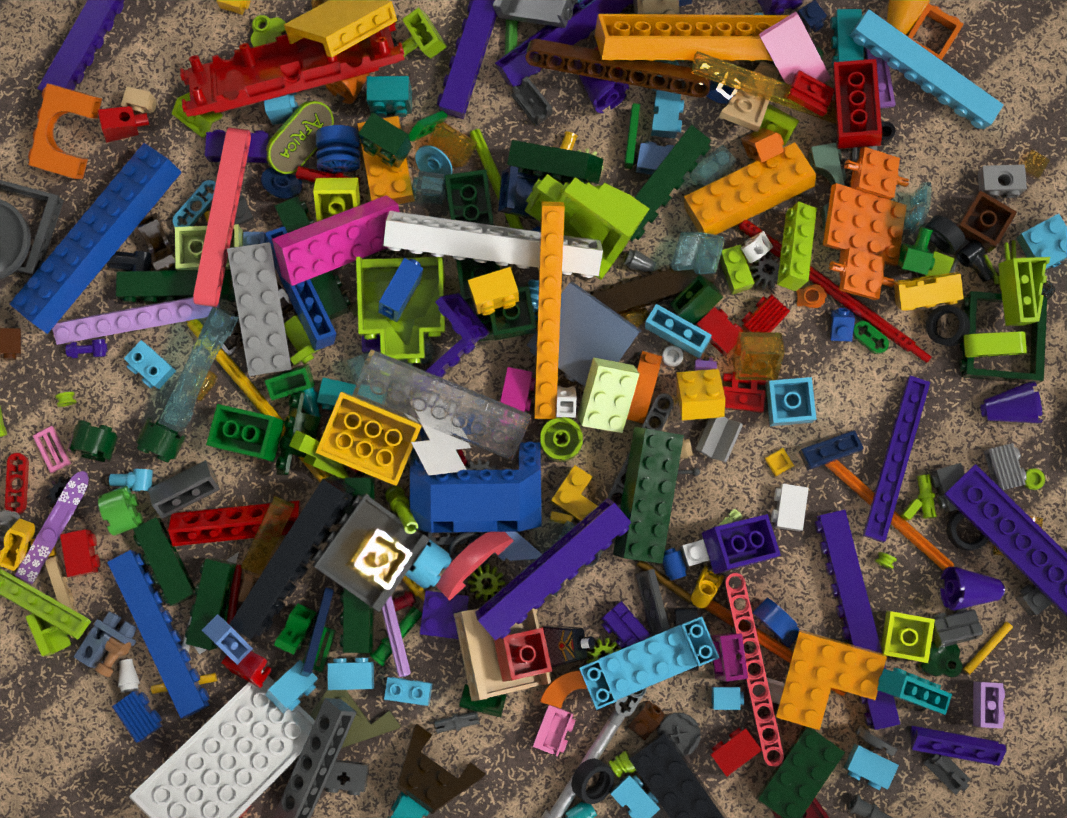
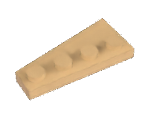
M761 61L745 84L740 87L737 94L729 101V104L724 107L719 117L758 132L779 75L777 67Z

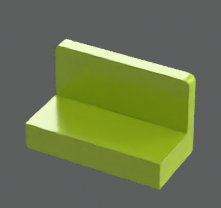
M190 92L178 97L172 115L202 138L206 137V132L210 131L212 124L223 117L221 112L215 113L214 111L187 117L186 112H183L182 99L189 101Z
M768 104L760 129L765 128L779 133L784 142L783 146H785L799 120Z

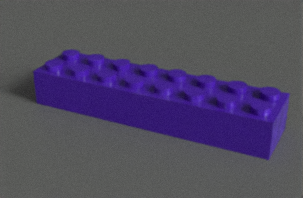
M607 498L475 612L477 620L495 641L499 637L503 639L510 633V628L515 623L520 624L528 617L527 613L531 609H538L545 602L544 598L550 593L553 595L558 592L562 587L561 583L566 579L571 580L579 572L578 569L583 564L585 566L590 564L596 558L594 555L598 551L606 550L612 544L611 540L617 535L622 536L629 530L628 525L631 524V521L613 501Z

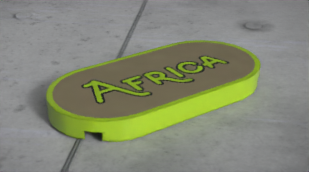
M307 101L294 111L267 144V162L274 170L283 174H291L297 171L298 166L305 164L318 149L316 147L315 131L325 126L334 125V118L330 108L319 101Z

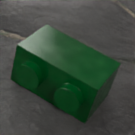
M699 274L670 304L679 317L696 325L723 296L713 283Z

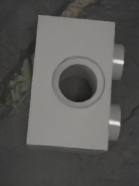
M1025 165L982 166L978 171L979 191L981 190L993 198H997L999 195H1007L1008 198L1019 197L1027 189ZM998 179L1004 180L1006 186H1002Z

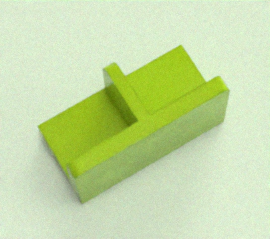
M34 614L26 616L41 656H50L71 646L67 633Z

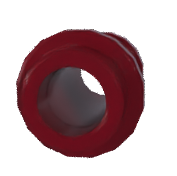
M407 590L404 591V594L392 599L395 612L407 606L412 607L417 602L413 592H408Z

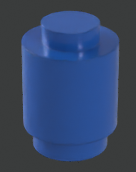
M675 548L666 550L662 565L670 581L687 576L685 572L687 568L681 551H676Z

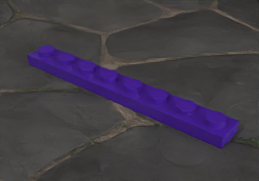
M911 375L907 378L863 532L864 537L882 543L886 542L930 386L929 381Z

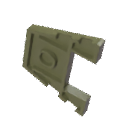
M350 658V659H348L347 662H354V661H353L352 658ZM327 690L310 714L316 720L325 698L341 699L357 711L341 748L401 727L390 710L371 724L347 690Z

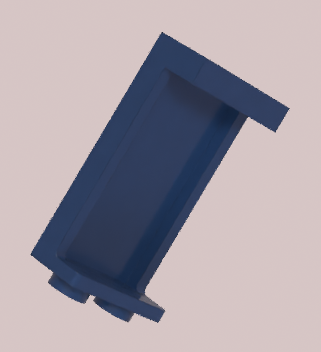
M510 166L504 169L501 176L498 212L535 219L525 211L528 205L526 199L533 191L532 188L537 180L540 179L542 181L544 178L518 172V167Z

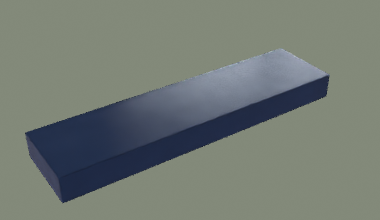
M325 588L323 591L301 676L308 677L312 673L333 596V589Z

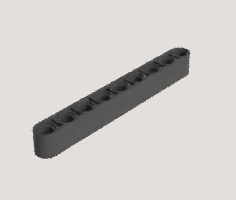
M669 394L657 396L642 428L662 431L674 405L673 398ZM666 400L669 403V408L665 410L659 408L658 401ZM652 418L657 419L660 422V427L655 429L650 427L649 420ZM630 452L607 497L610 500L614 494H620L623 497L624 485L621 483V477L627 473ZM598 551L595 554V561L586 565L585 567L594 566L598 562L603 551Z

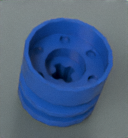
M331 125L315 131L316 147L319 149L316 152L318 159L317 169L328 173L352 172L360 168V151L357 150L359 147V130L351 126Z

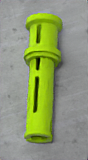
M400 486L390 487L385 494L387 501L390 503V508L393 512L397 513L405 532L408 534L415 533L417 531L415 528L418 529V524L410 512L409 500Z

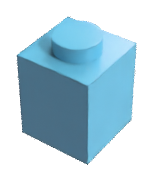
M712 687V709L741 710L740 705H744V692L740 691V687Z

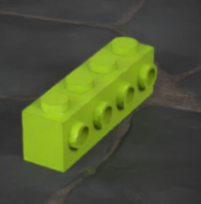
M799 201L789 208L785 215L777 285L793 291H797L809 280L817 208Z

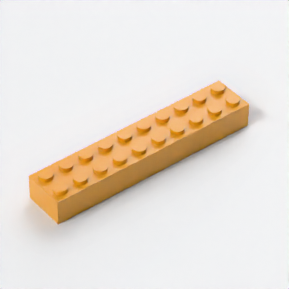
M598 14L594 36L602 60L773 61L759 34L789 15Z

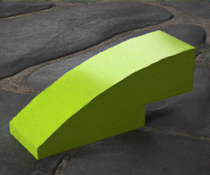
M296 430L289 446L306 453L303 462L344 480L349 478L341 463L316 453L319 441Z

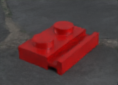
M799 70L794 76L787 98L823 117L827 113V107L830 105L835 89Z

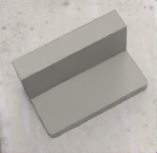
M726 417L709 418L696 450L711 459L727 462L743 424L729 420Z

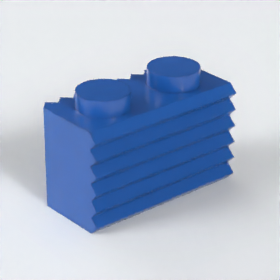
M139 691L131 692L112 706L136 743L143 741L162 727L160 715L156 710H151L148 706V703H150L148 697L144 692L140 693Z

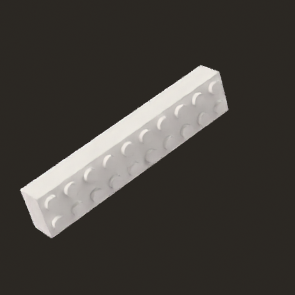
M389 211L383 246H387L390 250L400 251L402 248L409 249L411 253L415 254L430 252L431 255L436 257H443L445 254L452 255L454 259L458 260L473 258L474 261L486 263L488 260L495 261L497 265L507 266L509 263L516 264L517 267L529 269L530 266L538 267L539 270L540 232ZM563 235L562 274L571 275L574 272L581 273V276L592 278L593 275L599 276L603 253L601 240Z

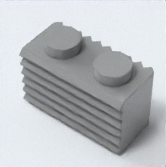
M1013 443L983 451L991 479L1002 490L1026 485L1024 481L1027 479L1024 468L1020 467L1018 461L1020 460V452L1017 447H1014Z

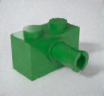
M920 227L915 245L902 244L898 265L902 269L925 275L928 274L929 270L933 269L935 264L934 254L927 249L933 230Z

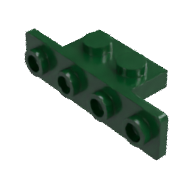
M304 391L293 393L289 398V414L285 418V433L280 441L281 453L276 461V474L280 476L289 474L292 455L302 458L306 456V453L289 446L296 430L314 439L317 437L320 417L301 412L305 395Z

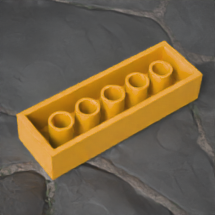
M795 142L784 147V152L764 162L755 161L684 196V208L704 241L815 187L816 173Z

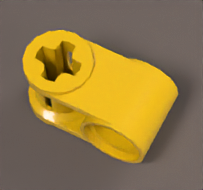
M704 566L691 595L692 603L696 607L706 608L717 593L724 575H714V572L708 570L707 566Z

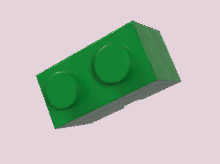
M309 364L268 376L265 379V384L272 401L292 393L310 389L314 386L315 381Z

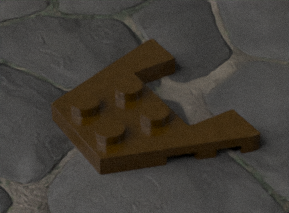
M416 724L411 733L412 736L396 788L431 814H434L456 796L482 780L486 773L469 762L460 777L456 778L421 752L432 737V734Z

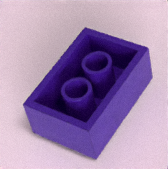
M768 514L716 526L702 532L714 575L781 556Z

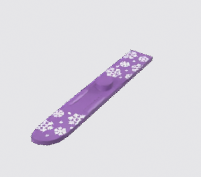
M77 472L66 484L15 576L30 584L34 583L46 559L57 543L60 534H62L86 492L89 482L87 472Z

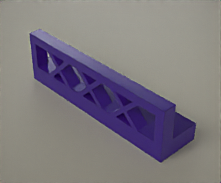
M911 726L910 729L912 750L997 766H1000L1006 753L1005 744H999L998 741Z

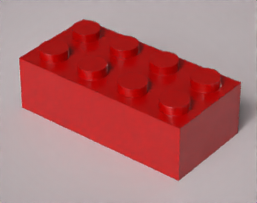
M876 59L834 62L833 83L835 89L838 149L881 146L882 124Z

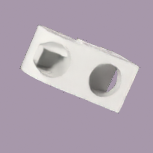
M762 231L744 242L745 245L741 247V251L748 263H752L764 256L773 246L765 232Z
M557 386V417H576L577 397L574 386L569 388Z

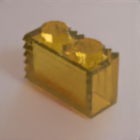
M441 122L437 124L427 145L440 149L449 158L453 166L463 167L469 162L478 143L446 123Z

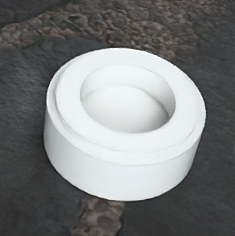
M668 346L662 353V360L668 367H676L683 360V352L677 346Z

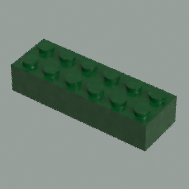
M634 427L620 509L631 521V524L628 525L629 530L625 534L616 536L613 555L625 559L663 564L684 435Z

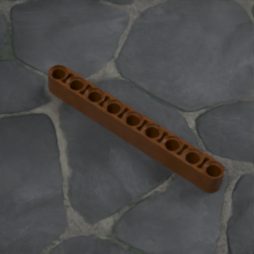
M542 39L531 40L525 56L527 63L535 67L702 98L708 95L710 90V75L704 70L648 60H602L599 50Z

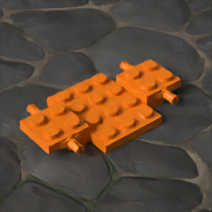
M868 147L860 149L857 163L846 160L844 163L845 169L853 170L850 187L838 183L831 186L823 246L840 250L839 263L831 261L829 264V270L840 273V291L878 300L880 299L881 286L893 287L894 283L892 282H895L893 278L884 277V265H898L907 207L905 204L890 199L895 197L896 185L907 187L909 179L898 175L900 158Z

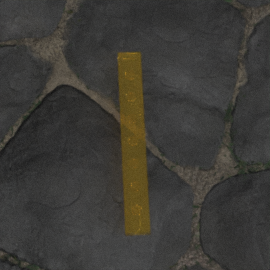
M698 51L694 54L691 70L693 74L836 124L834 100H831L830 105L827 107V113L821 117L787 98L790 93V84Z

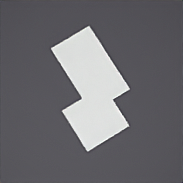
M441 398L409 401L429 438L427 441L411 442L427 474L436 475L466 470L456 450L471 447L446 401Z

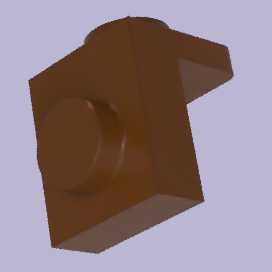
M647 701L643 709L630 722L628 728L645 741L659 726L665 714L657 705Z

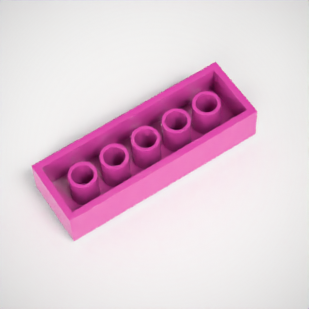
M386 195L272 239L281 276L293 286L354 262L356 257L364 258L388 248L383 246L386 220L389 211L400 212L398 203Z

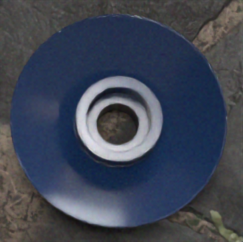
M272 167L262 173L261 184L263 188L275 197L293 198L302 190V181L297 179L296 175L283 174Z

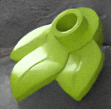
M265 15L255 17L252 22L254 32L251 36L253 47L275 42V37L281 36V33L285 31L284 24L286 22L278 17L271 19ZM261 23H265L266 27L260 29L259 25Z

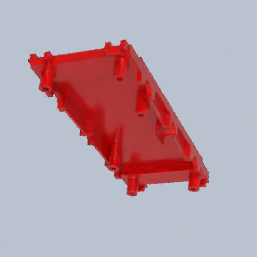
M396 22L333 57L327 56L323 43L302 38L290 44L287 34L275 37V42L250 48L248 43H243L239 46L240 49L234 50V56L229 60H224L218 55L212 56L213 62L202 64L199 56L193 55L189 58L191 68H188V70L180 69L181 80L184 81L185 85H189L190 100L185 101V99H182L183 112H186L187 117L211 111L219 113L379 71V67L398 63L405 60V53L401 42L398 43L399 46L394 47L390 32L396 30Z

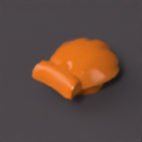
M817 284L796 291L798 307L819 308L825 303V298L827 297L824 288Z

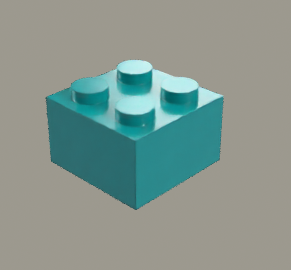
M367 76V103L370 112L379 117H385L387 114L405 117L407 114H412V88L409 76Z

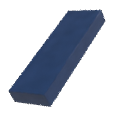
M853 430L803 448L799 451V454L807 471L861 452L864 447L856 431Z

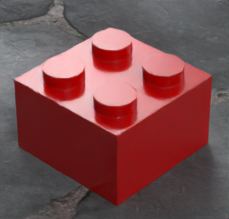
M543 628L511 634L503 639L499 637L496 641L494 640L502 682L552 672Z

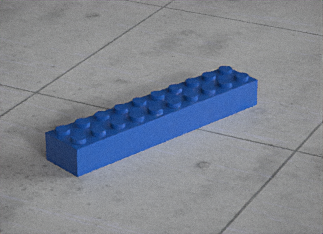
M143 143L9 304L32 324L48 334L182 172L168 158Z

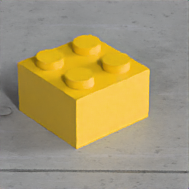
M511 267L468 280L469 290L477 315L481 313L482 315H489L494 313L497 308L503 307V309H508L515 306L516 302H519V291Z
M719 369L676 373V392L682 421L725 417V395Z

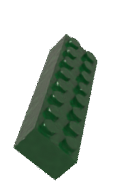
M487 170L445 175L451 219L494 225ZM465 258V260L456 259L461 296L477 315L469 290L468 280L500 270V265H497L495 261L488 260L486 263L474 261L473 258ZM478 314L477 317L490 334L477 342L494 340L490 314Z

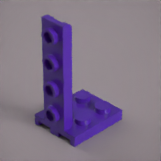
M460 293L441 296L436 301V304L439 306L440 313L449 319L453 330L460 334L462 339L410 384L409 390L412 394L417 392L424 393L432 387L431 382L441 379L446 374L445 370L449 366L452 368L457 365L464 353L465 355L475 349L476 346L474 344L490 334Z

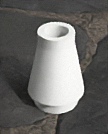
M133 659L119 661L118 688H120L121 693L138 690L140 681L133 665Z

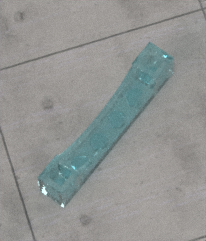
M212 307L158 423L176 432L185 431L194 413V405L203 381L228 336L231 335L239 318L238 316L222 308Z

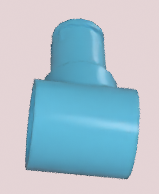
M133 469V472L128 474H110L109 485L128 486L129 489L140 492V490L148 491V489L152 488L153 470Z

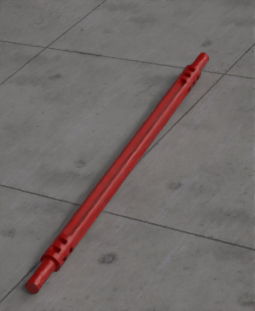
M744 220L737 224L739 226L738 229L749 237L762 232L760 228L749 220ZM765 233L773 246L769 251L780 258L782 244ZM810 266L809 280L812 283L820 285L827 294L864 321L870 323L905 351L912 352L925 363L929 362L932 356L915 345V341L852 295L840 291L837 284Z

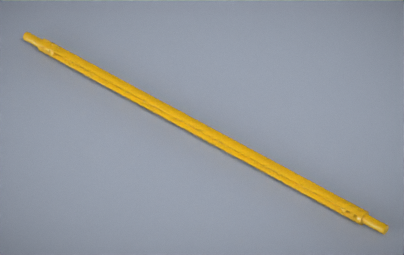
M198 319L186 321L189 329L261 414L283 420L230 356L224 352ZM283 426V430H282L281 437H283V436H284V433H285V428H286V427H284V426ZM303 462L319 482L324 478L330 477L328 472ZM404 576L403 582L416 597L419 596L424 602L426 588L423 589L407 576Z

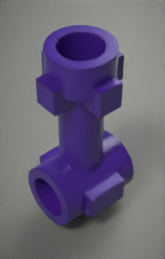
M105 339L92 340V345L78 346L77 342H70V344L66 345V355L71 358H78V354L93 353V357H105L106 352H108Z

